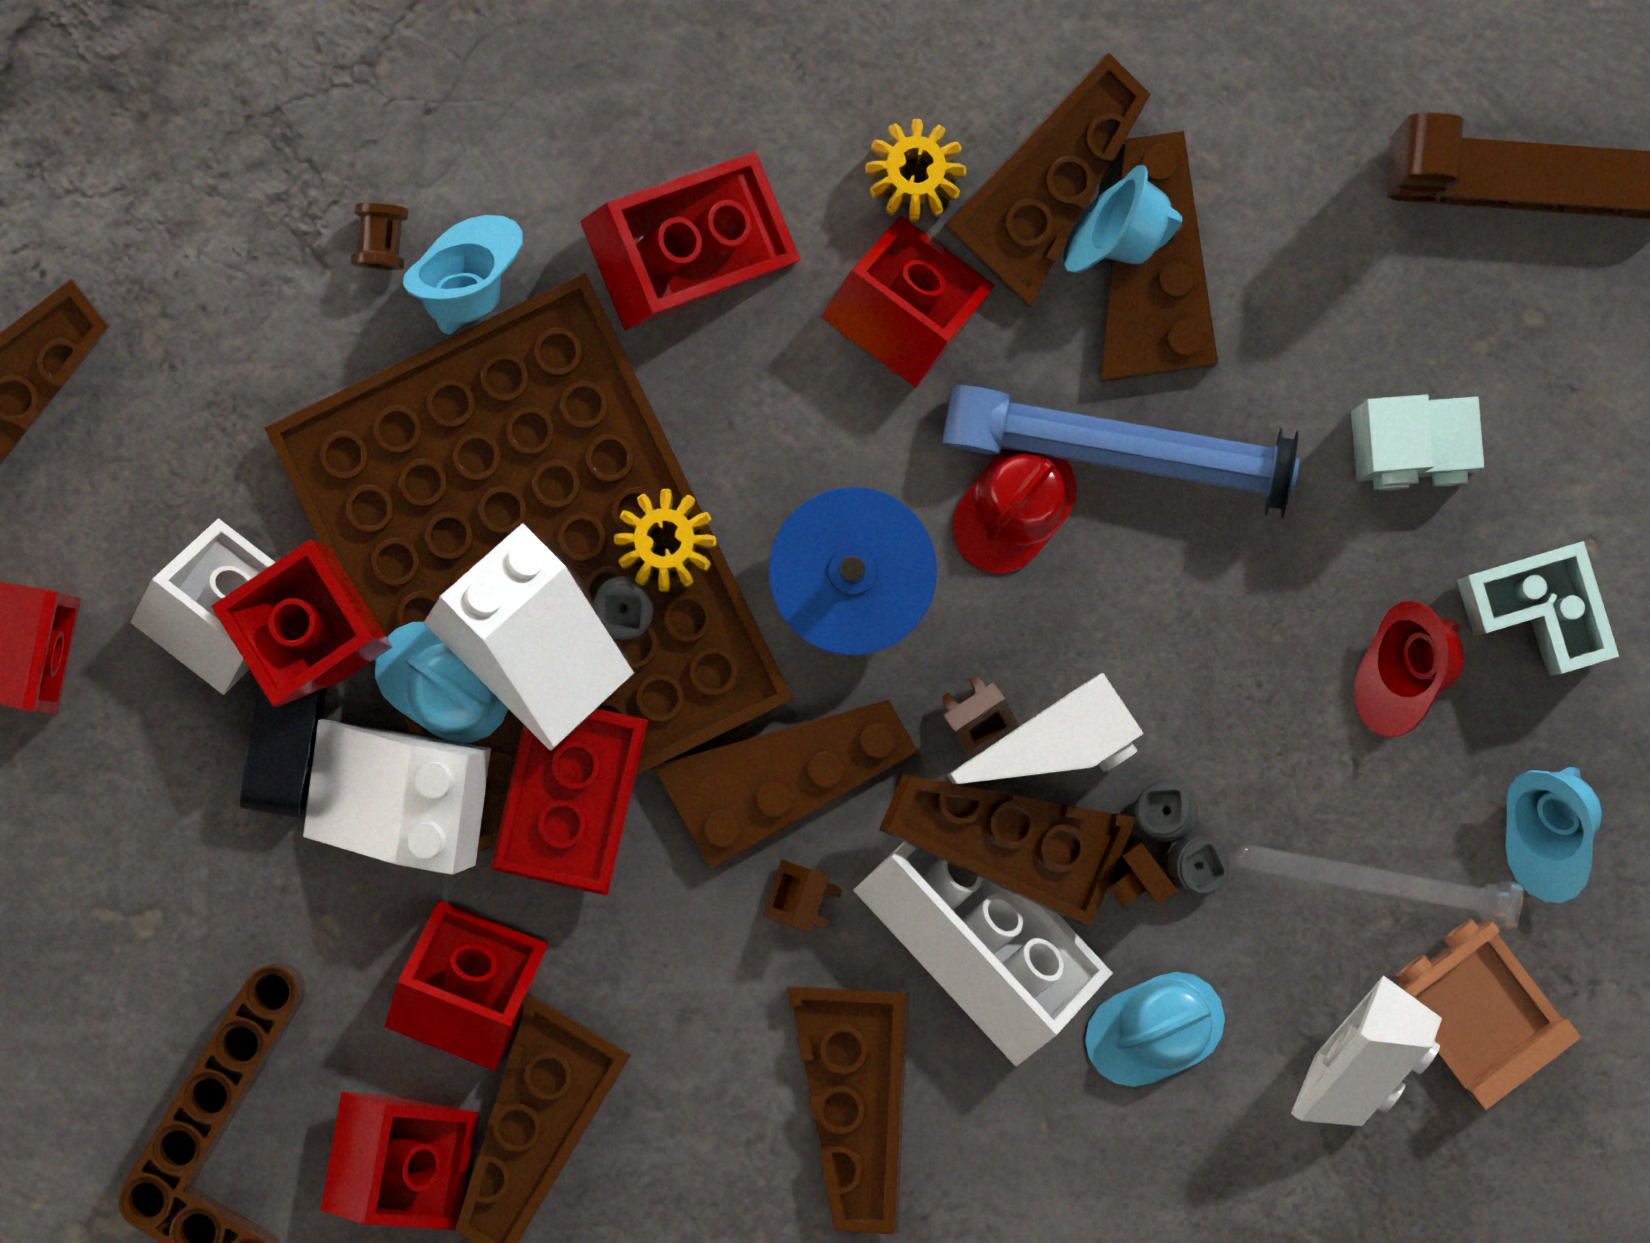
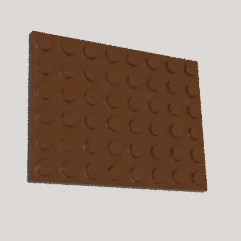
M586 272L264 427L319 542L332 549L386 637L396 628L411 622H424L439 597L522 523L566 566L593 608L596 593L602 584L618 576L636 578L638 571L644 564L642 560L631 568L623 569L619 559L636 548L635 546L623 547L614 543L615 534H634L635 528L626 525L620 519L622 511L632 512L639 519L646 515L638 504V496L646 494L652 503L653 509L656 510L661 508V490L670 489L673 496V510H677L682 499L686 495L694 497L695 504L687 519L690 520L703 513ZM665 525V532H662L660 527H658L651 533L650 537L656 544L654 554L666 556L665 550L668 549L672 555L680 548L681 544L675 538L676 527ZM709 525L695 531V535L709 534L714 536ZM718 543L713 548L696 547L695 552L706 557L711 565L707 571L699 569L691 562L685 565L693 578V584L689 587L683 585L677 571L670 572V590L668 592H661L658 587L659 571L654 570L650 580L645 584L654 598V611L649 627L635 638L616 639L611 637L634 674L597 709L649 720L636 776L794 700ZM509 709L503 723L490 736L473 743H465L491 748L477 854L496 845L524 724ZM402 713L413 735L442 739Z

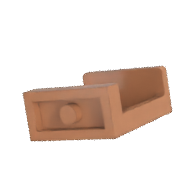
M1471 918L1444 937L1443 940L1448 946L1430 961L1425 955L1419 956L1396 974V977L1401 982L1397 986L1442 1018L1434 1040L1440 1045L1437 1055L1475 1106L1488 1110L1582 1037L1567 1018L1561 1017L1500 938L1498 935L1500 930L1494 922L1483 920L1476 924Z

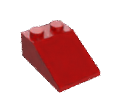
M756 151L606 202L580 221L624 331L676 313L801 260Z

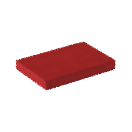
M596 709L552 751L523 725L490 870L609 896L649 720Z

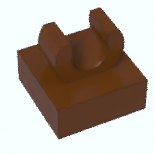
M975 675L968 679L975 694L967 700L958 704L949 692L942 696L943 704L948 711L944 714V717L958 742L970 758L1019 726L1006 699L994 682L985 686L984 682Z
M1140 840L1121 854L1131 870L1108 886L1122 907L1131 903L1146 890L1158 905L1177 892V889Z
M781 859L763 916L808 933L812 932L813 926L829 928L832 920L818 915L823 895L828 894L840 898L842 891L838 886L828 882L830 876Z

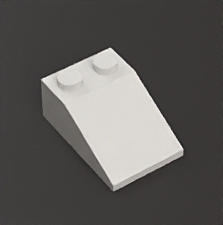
M523 523L445 591L424 621V624L550 751L560 744L634 674L566 566Z
M1101 673L947 774L952 784H964L1092 768L1097 764L1103 772L1109 771L1138 751L1132 741L1144 733L1104 673Z
M320 719L317 725L303 837L396 865L452 875L476 865L491 748Z

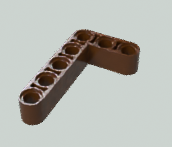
M1432 112L1409 115L1390 137L1387 198L1391 200L1650 219V151L1462 138L1463 117Z
M284 963L271 964L255 970L249 976L121 1188L118 1202L123 1218L132 1226L161 1243H198L190 1236L188 1231V1222L193 1214L206 1215L213 1221L216 1235L212 1243H280L272 1233L197 1189L193 1184L302 1005L306 994L305 982L302 975L294 967ZM268 975L282 977L289 987L288 1000L281 1008L269 1006L262 998L261 986ZM237 1027L249 1028L258 1039V1049L251 1059L240 1058L231 1049L230 1037ZM212 1078L224 1085L227 1092V1100L221 1110H211L202 1104L199 1098V1089L205 1079ZM174 1131H184L193 1138L196 1151L190 1162L176 1160L171 1155L168 1149V1140ZM142 1183H152L161 1189L164 1195V1205L159 1213H149L140 1207L137 1200V1192Z

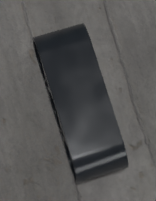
M259 685L241 786L240 807L242 809L295 818L302 817L310 787L318 720L322 718L327 687L276 708L271 705Z

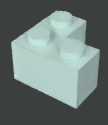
M1427 394L1367 399L1351 411L1357 482L1373 481V491L1409 488V484L1419 483L1418 477L1432 476L1434 487L1468 484V474L1475 473L1484 468L1479 397L1429 400Z
M1584 541L1457 579L1473 636L1531 620L1548 676L1563 674L1619 657Z

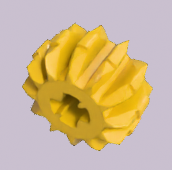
M921 119L912 120L911 136L905 137L901 127L896 123L890 125L888 133L894 146L882 140H874L871 150L884 161H871L865 165L866 175L883 178L870 188L872 198H881L892 193L893 195L888 201L886 212L893 216L899 211L903 202L910 204L908 216L912 222L919 220L920 204L926 203L934 217L940 216L943 213V207L937 194L948 200L956 201L960 196V190L948 180H958L966 175L965 165L949 163L950 160L956 158L961 153L959 142H952L940 148L939 144L943 140L945 128L937 125L932 130L929 138L923 137V123ZM917 158V165H920L922 160L928 163L925 181L914 183V175L911 176L909 181L902 176L905 173L907 159Z
M670 489L661 490V508L656 510L653 509L652 503L646 494L638 496V504L646 515L639 519L632 512L622 511L620 519L626 525L635 528L634 534L618 533L614 535V543L623 547L635 546L636 548L619 559L621 567L623 569L631 568L643 560L644 564L635 578L636 583L642 586L650 580L654 570L659 571L658 587L661 592H668L670 590V572L677 571L680 581L685 587L691 586L693 578L685 565L691 562L699 569L705 571L711 565L706 557L695 552L696 547L713 548L717 545L715 536L709 534L695 535V531L706 527L712 521L711 516L708 512H704L688 520L687 516L694 508V497L686 495L677 510H673V496ZM665 525L676 527L675 538L681 544L680 548L672 555L668 549L665 550L666 556L654 554L656 544L650 537L651 533L658 527H660L662 532H665Z

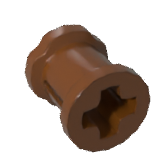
M356 204L355 214L360 217L358 250L356 253L351 254L350 263L357 267L368 269H404V259L399 256L402 221L408 219L409 210L390 204Z

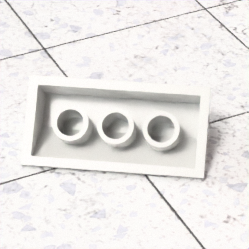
M905 842L894 850L853 890L1016 1067L1053 1039L1113 974L1059 914Z

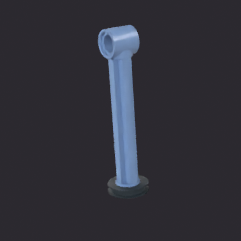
M967 385L952 386L942 445L967 452L999 455L1001 449L1265 494V516H1267L1269 507L1281 509L1282 519L1286 511L1289 493H1294L1300 458H1296L1299 438L1298 431H1296L1294 439L1282 437L1283 429L1280 428L1276 445L1272 448L1010 402V395Z

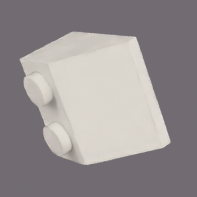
M218 518L151 580L130 623L224 695L250 669L211 606L275 562Z
M1383 975L1315 1054L1291 1114L1300 1121L1363 1126L1377 1109L1384 1114L1387 1113L1399 1099L1405 1088L1402 1080L1411 1070L1421 1074L1437 1055L1440 1045L1434 1040L1442 1018Z

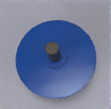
M864 487L832 489L820 493L801 504L792 512L780 528L774 540L769 560V582L772 596L786 623L794 632L810 644L842 655L874 653L886 649L905 638L926 614L931 604L937 581L935 550L931 538L920 519L912 510L896 498Z

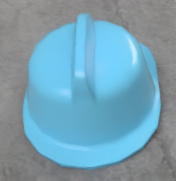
M1137 165L1124 179L1100 194L1084 210L1069 235L1068 242L1064 248L1063 263L1067 271L1080 273L1104 258L1129 264H1143L1181 228L1182 216L1171 207V202L1167 195L1147 181L1148 171L1146 166Z
M483 215L464 220L443 233L421 259L409 268L404 274L403 287L409 295L421 299L424 308L436 320L439 329L443 333L453 334L465 323L481 319L492 313L497 307L500 299L501 275L523 246V231L516 221L505 216Z
M411 622L396 628L387 637L392 648L375 659V678L382 695L397 710L435 736L459 743H473L488 737L503 723L508 708L424 622Z
M1568 767L1560 772L1551 773L1548 771L1530 770L1520 774L1508 787L1505 844L1507 862L1516 881L1530 895L1544 902L1563 903L1577 897L1588 883L1592 867L1593 838L1600 827L1602 816L1600 801L1593 789L1581 779L1579 768Z
M1173 972L1154 977L1112 996L1098 1006L1088 1022L1085 1042L1089 1059L1102 1076L1115 1084L1137 1087L1159 1081L1199 1063L1213 1053L1223 1035L1225 1016L1222 1003L1211 985L1196 975Z

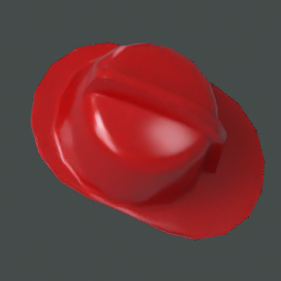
M1007 449L997 455L963 495L954 512L952 533L958 551L967 562L984 572L1004 574L1024 567L1036 557L1067 519L1075 504L1077 483L1069 463L1064 459Z
M1418 601L1400 602L1388 610L1376 636L1360 663L1354 680V702L1359 717L1369 730L1383 737H1401L1419 725L1428 713L1436 696L1451 687L1462 672L1464 651L1459 637L1461 625L1452 619H1440L1430 607Z

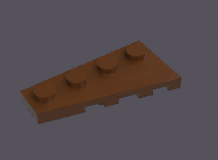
M1110 53L1103 55L943 225L1026 307L1033 305L1042 289L1040 288L1053 264L1060 257L1082 212L1087 209L1097 191L1096 187L1110 162L1114 161L1151 95Z
M1184 131L1129 138L1124 141L1120 181L1137 165L1146 166L1148 171L1147 181L1167 195L1171 202V207L1182 216V226L1164 246L1156 250L1143 264H1129L1112 260L1100 383L1218 365Z
M70 279L0 333V465L110 327L73 279Z
M886 700L664 762L653 768L709 867L713 869L915 754L918 750L890 701Z
M902 775L879 831L1078 924L1091 927L1135 824L1136 817Z
M789 986L787 989L791 1008H794L799 1034L797 1040L801 1060L805 1064L811 1095L809 1101L813 1121H816L822 1151L820 1157L835 1231L895 1235L898 1233L909 992Z
M532 993L527 995L516 1037L510 1050L499 1092L492 1108L486 1134L455 1228L456 1233L473 1243L519 1242L632 1055Z

